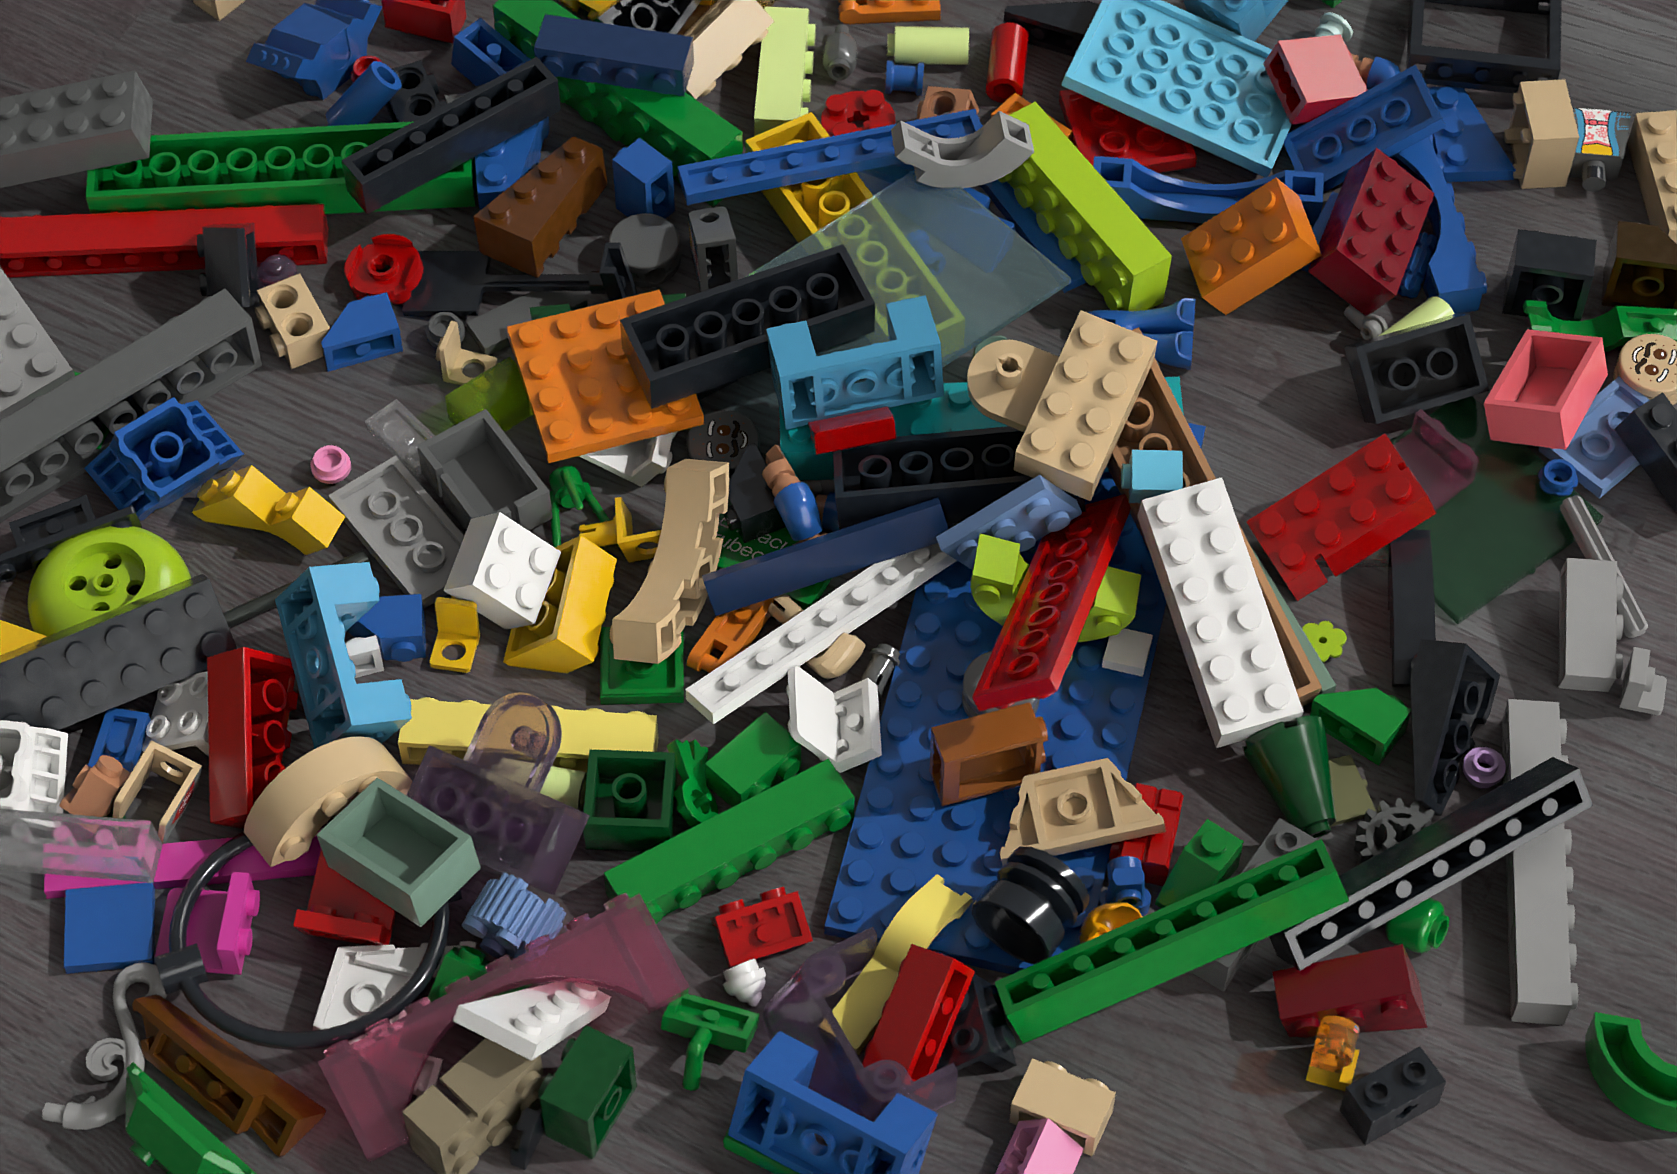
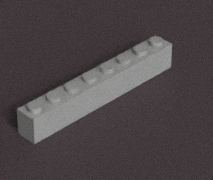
M1508 699L1502 717V751L1506 764L1503 777L1504 784L1551 757L1569 764L1568 756L1561 755V744H1565L1567 736L1566 719H1560L1559 702ZM1564 822L1506 854L1511 1022L1564 1025L1570 1009L1576 1010L1578 984L1571 983L1570 970H1574L1576 966L1577 949L1576 944L1569 943V931H1573L1575 923L1574 905H1568L1567 893H1571L1573 887V868L1566 866V855H1569L1571 851L1572 833L1571 829H1564Z

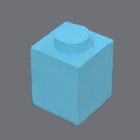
M1132 450L1129 464H1122L1121 488L1129 489V503H1141L1143 499L1182 489L1183 451Z

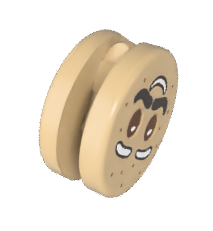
M1644 334L1632 338L1620 351L1614 370V380L1617 377H1621L1629 387L1643 394L1649 400L1663 392L1672 405L1676 404L1677 341L1658 334Z

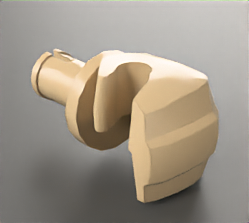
M788 594L779 595L774 599L785 608V611L782 608H778L772 602L768 609V613L781 624L786 623L804 611ZM843 633L831 646L805 662V664L822 678L831 679L839 677L855 664L866 645L856 635Z

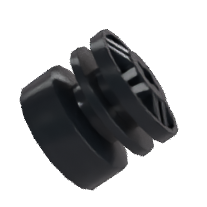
M1020 846L1011 853L1007 863L999 869L997 880L989 883L972 905V916L985 936L1001 950L1016 959L1030 964H1037L1051 957L1064 939L1065 930L1071 928L1076 923L1077 916L1082 914L1089 905L1090 896L1084 883L1076 873L1061 860L1040 849Z

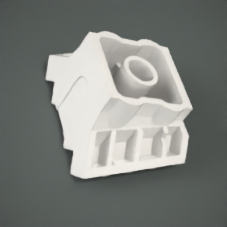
M0 720V819L18 823L35 822L47 826L63 824V808L59 807L64 798L68 733L48 728L30 727L24 722Z

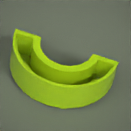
M980 533L971 576V593L980 609L991 619L1003 626L1030 565L1024 561L1020 554V543ZM1107 567L1077 642L1098 640L1117 635L1132 622L1136 614L1141 580L1140 574Z

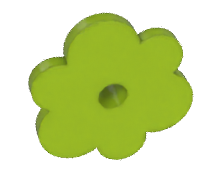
M1322 621L1319 625L1307 623L1302 627L1322 662H1326L1329 657L1338 658L1342 655V646L1346 643L1347 639L1346 633L1343 630L1333 629V625L1329 621Z

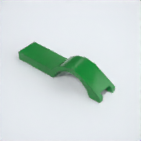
M1526 300L1523 304V311L1528 314L1531 327L1529 330L1601 337L1604 353L1618 346H1624L1632 338L1644 334L1663 335L1677 341V309L1615 306L1609 312L1594 319L1564 321L1553 317L1549 313L1546 301Z

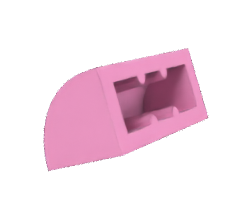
M1049 1118L1019 1121L995 1174H1073L1084 1148Z

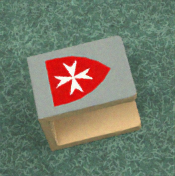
M151 740L114 801L112 821L117 824L120 823L152 771L181 786L159 823L156 843L165 844L198 789L202 765ZM165 762L177 766L182 772L172 769Z

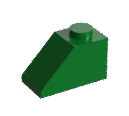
M1377 688L1318 694L1313 700L1310 716L1322 718L1327 734L1379 766L1405 734L1412 710L1406 707L1399 698L1387 695Z
M1207 819L1183 849L1161 889L1155 905L1164 908L1228 880L1239 867L1244 841Z

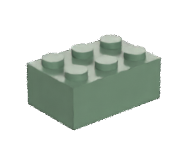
M378 777L317 834L328 867L420 927L481 869L471 836Z

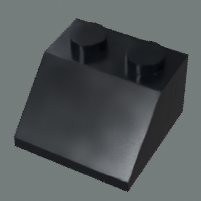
M215 224L202 227L203 234L197 235L199 258L205 257L206 273H200L201 295L209 297L226 289L241 307H250L258 302L257 290H259L255 224Z

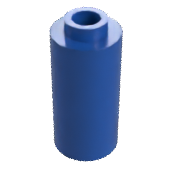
M373 61L326 112L327 125L368 124L401 88V81L397 74L386 64Z

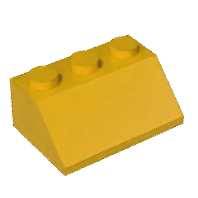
M581 535L554 547L561 552L535 624L511 629L503 660L508 666L567 674L594 662L599 650L598 641L601 627L606 618L609 592L614 583L613 574L617 559Z

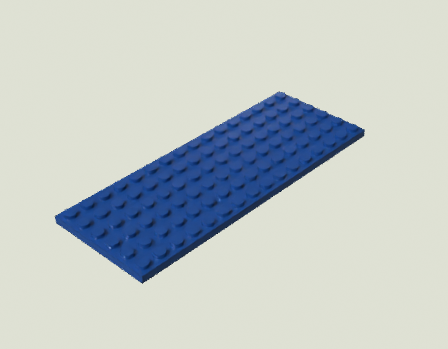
M1188 423L1200 448H1202L1206 426ZM1103 472L1091 501L1085 499V505L1121 495L1110 472ZM1130 513L1108 566L1141 575L1136 614L1132 622L1125 629L1153 635L1143 677L1102 668L1109 636L1098 640L1077 642L1073 651L1072 661L1064 673L1057 692L1047 698L1040 699L1039 707L1035 714L1036 717L1042 716L1048 732V741L1043 742L1046 762L1041 764L1040 772L1108 758L1119 769L1121 777L1127 781L1167 604L1150 552ZM1041 539L1037 540L1032 548L1020 552L1028 565L1031 564ZM956 561L916 589L899 651L900 656L898 659L900 664L895 666L880 721L882 755L869 761L826 918L824 934L878 946L885 930L899 910L916 892L938 874L944 878L943 885L960 896L964 893L972 896L973 901L960 919H954L938 933L927 949L952 957L966 965L1014 974L1034 964L1014 958L990 941L977 926L972 916V905L987 885L997 880V873L1003 866L1000 851L1002 847H1005L1010 831L1009 822L1013 809L1018 805V793L1021 786L942 806L929 772L931 727L969 718L962 703L964 673L968 665L976 657L993 650L1003 628L1001 624L986 615L975 602L970 588L973 570ZM1112 843L1054 856L1076 873L1084 883L1090 897L1089 905L1082 914L1077 916L1076 923L1071 928L1065 930L1064 939L1051 957L1080 945L1081 926L1086 916L1094 908L1098 907L1099 896L1103 888Z

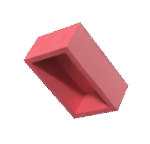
M1527 329L1484 401L1490 440L1566 450L1608 376L1602 338Z

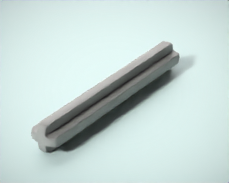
M1578 495L1564 499L1560 510L1585 558L1614 561L1583 499ZM1617 566V576H1622ZM1624 580L1622 600L1617 601V615H1623V632L1626 637L1632 639L1643 635L1648 628V624Z

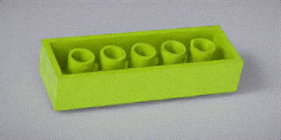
M1036 101L1010 114L1009 116L1029 125L1034 153L1018 168L998 180L1001 183L1008 182L1021 207H1030L1036 213L1037 223L1044 233L1053 232L1059 239L1058 244L1062 254L1069 260L1074 257L1082 265L1081 273L1085 281L1097 288L1103 295L1110 310L1143 311L1151 310L1164 302L1172 255Z

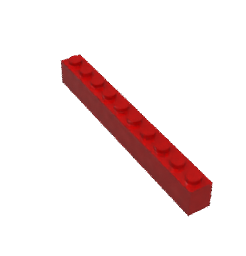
M324 204L0 217V267L8 278L205 269V257L199 258L197 251V235L203 234L202 227L206 225L238 223L255 224L257 267L327 264L329 228Z

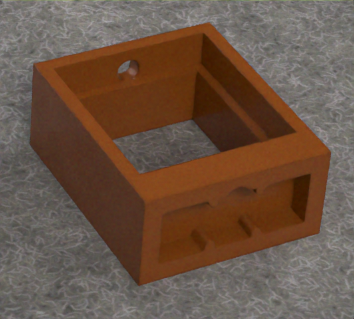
M1030 702L931 727L929 772L942 806L1021 786L1024 776L1040 773L1041 764L1046 762L1043 742L1048 741V732L1042 716H1035Z

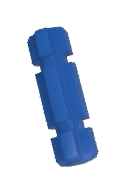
M1425 232L1419 234L1398 289V293L1401 296H1407L1410 299L1418 296L1428 264L1436 248V236L1428 235Z

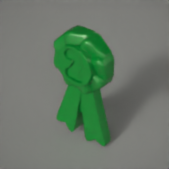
M675 739L667 744L668 751L675 753L676 768L683 781L678 786V789L674 791V796L677 800V811L686 820V823L692 827L718 815L716 800L706 786L705 763L708 761V748L701 747L697 740L681 742Z

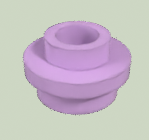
M1478 747L1470 750L1466 754L1462 766L1467 780L1478 788H1489L1496 785L1502 780L1506 770L1503 757L1497 751L1488 747ZM1478 763H1485L1491 767L1483 768Z

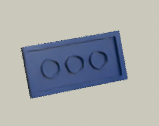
M1415 64L1288 133L1284 140V146L1296 171L1324 173L1323 192L1344 182L1348 170L1374 149L1378 148L1388 157H1391L1445 128L1446 125Z

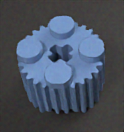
M504 872L499 880L490 879L486 883L466 915L462 927L469 933L483 939L480 944V948L497 959H502L505 954L513 957V960L518 965L533 972L541 963L563 927L562 921L567 913L563 911L564 909L559 906V903L551 898L544 903L537 895L526 889L529 884L521 878H516L514 875H508Z

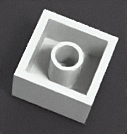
M501 512L473 518L468 525L444 591L458 600L475 602L478 613L505 630L533 625L537 620L561 552Z

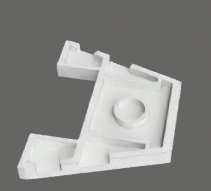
M462 941L457 946H446L441 962L438 968L436 969L433 977L437 976L445 954H447L453 947L460 948L461 946L465 945L476 948V943L471 941ZM422 943L421 947L395 948L394 944L338 947L313 1024V1031L345 1024L362 1017L388 1001L405 985L418 968L428 943ZM412 1003L400 1014L379 1028L350 1041L335 1045L418 1097L432 1085L436 1087L443 1059L399 1049Z

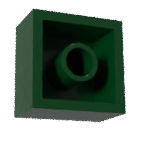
M589 750L583 813L585 849L645 852L672 838L675 808L674 791H676L677 783L674 752Z
M585 1025L577 1038L571 1037L565 1045L561 1055V1065L555 1075L549 1073L539 1089L538 1098H540L541 1116L544 1121L546 1137L594 1159L635 1091L637 1080L633 1047Z

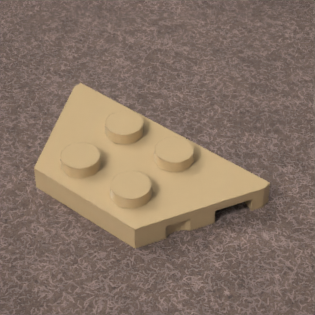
M1108 758L1023 777L1018 793L1019 802L1013 809L1009 822L1010 831L1005 847L1001 848L1000 857L1002 865H1005L1011 853L1020 846L1034 847L1052 856L1166 832L1163 817L1159 813L1155 814L1142 800V794L1131 783L1126 782L1121 777L1119 769Z

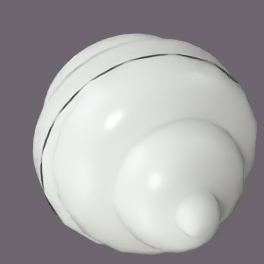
M755 959L723 972L726 983L723 986L729 995L736 996L739 1001L748 1003L753 1007L759 1003L762 995L761 990L766 982V972L764 967H758Z

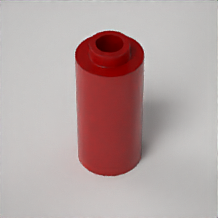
M1003 23L996 26L992 31L986 93L992 100L999 103H1004L1014 93L1019 96L1023 94L1028 32L1016 23Z

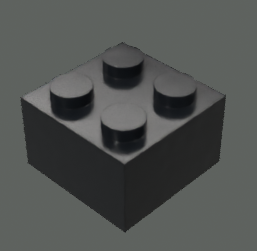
M1518 229L1505 279L1502 313L1529 317L1523 311V304L1526 300L1546 301L1547 310L1553 317L1564 321H1581L1594 277L1597 240Z

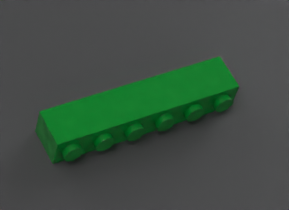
M828 758L604 872L606 894L630 933L641 927H652L660 922L666 914L678 908H689L696 904L703 895L717 888H728L740 876L754 869L761 870L767 868L777 857L791 850L798 851L807 847L814 838L828 831L835 832L844 828L854 818L855 797Z

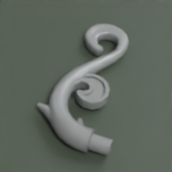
M135 963L126 967L118 974L114 982L112 997L122 1040L106 1038L97 1041L89 1049L86 1056L88 1073L95 1080L104 1082L119 1076L117 1067L111 1065V1063L117 1059L124 1061V1071L119 1083L106 1097L95 1101L96 1097L91 1096L83 1103L68 1102L66 1106L46 1102L42 1112L43 1120L62 1123L64 1129L88 1130L101 1127L126 1113V1068L134 1062L144 1072L145 1059L140 1044L141 1039L128 1009L125 993L133 983L143 982L150 988L146 996L157 994L166 998L167 995L165 994L157 965Z

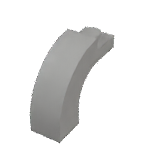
M998 111L976 132L959 138L936 137L901 120L891 129L896 158L907 165L914 166L916 181L933 187L957 189L993 182L1014 171L1034 153L1029 125L1001 111Z

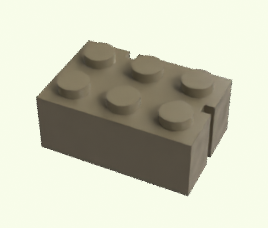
M485 1038L440 1078L441 1083L460 1100L456 1106L439 1089L432 1085L402 1111L411 1149L437 1174H468L476 1166L479 1156L491 1145L498 1146L509 1136L512 1126L519 1121L523 1109L525 1110L527 1107L538 1111L541 1107L540 1098H538L539 1089L544 1081L541 1056L539 1055L531 1061Z

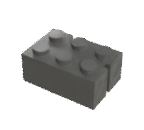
M487 409L417 445L422 475L440 498L443 497L444 504L465 532L471 519L501 512L528 531L553 518L548 488Z

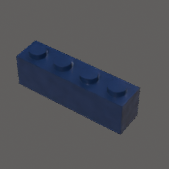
M548 14L544 16L534 46L535 57H538L555 77L647 90L661 94L684 96L694 65L693 37Z

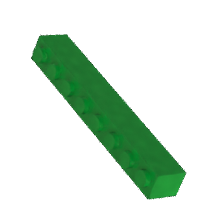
M1319 839L996 981L995 985L1006 1016L1024 1044L1347 903L1349 898L1322 839Z

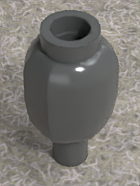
M844 24L837 25L835 33L827 38L823 50L822 62L824 69L832 79L837 81L848 78L855 70L857 63V43L849 35L848 26Z

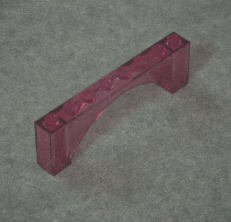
M627 893L611 899L603 905L606 911L591 919L588 914H583L564 925L567 932L553 939H550L549 935L546 934L524 946L527 953L513 960L506 955L485 966L487 974L473 981L470 980L469 976L456 980L444 988L447 993L445 996L433 1002L430 1001L429 997L414 1002L404 1009L407 1015L393 1023H390L388 1018L374 1023L364 1030L366 1037L351 1045L348 1039L327 1048L323 1052L326 1058L319 1061L318 1064L369 1163L410 1142L405 1132L406 1124L402 1111L410 1105L415 1085L427 1059L438 1042L456 1023L453 1019L458 1005L494 997L510 989L546 982H574L602 987L644 1004L649 1014L688 994L690 987L640 893L629 898Z

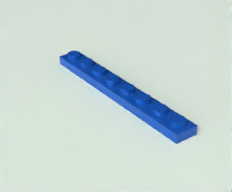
M976 109L905 122L940 138L964 137L982 128ZM896 124L678 166V176L686 203L691 205L903 163L896 158L891 129Z

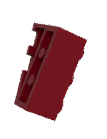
M1403 944L1316 962L1302 970L1292 967L1273 972L1279 1016L1289 1037L1309 1038L1316 1036L1318 1032L1329 1035L1357 1033L1354 1031L1356 1029L1355 1025L1359 1032L1428 1028L1419 980Z

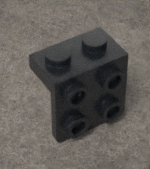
M974 974L930 1083L978 1061H982L1000 1072L1017 1066L1013 1049L1016 1047L1015 1038L1010 1028L1006 1025L1003 1013L1004 1008L996 985H992Z

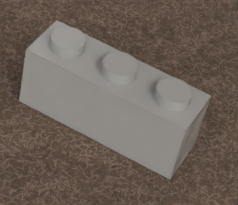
M1567 558L1560 571L1558 688L1609 692L1614 681L1622 676L1623 655L1616 654V639L1621 640L1623 633V615H1617V601L1622 600L1624 580L1623 576H1617V561Z

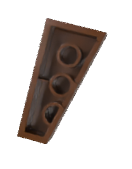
M571 137L475 214L473 218L480 253L539 278L544 271L543 263L548 257L553 258L559 251V242L565 234L570 235L577 227L576 219L578 216L588 212L608 185L602 148L577 137Z

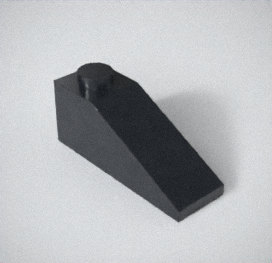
M1091 1L1006 6L1003 23L1012 22L1025 28L1028 32V44L1074 57L1100 4Z

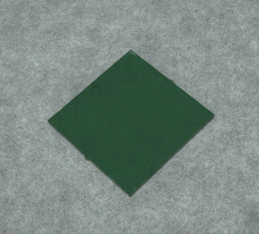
M1473 396L1445 404L1400 436L1393 437L1390 440L1406 466L1409 467L1428 495L1436 511L1435 515L1413 529L1430 530L1435 603L1457 624H1460L1528 574H1534L1536 568L1576 541L1560 510L1564 499L1575 495L1580 496L1596 526L1602 522L1603 515L1574 489L1570 495L1565 497L1547 494L1541 489L1539 485L1541 480L1538 478V474L1546 463L1526 445L1490 440L1485 408ZM1387 544L1379 550L1388 557Z

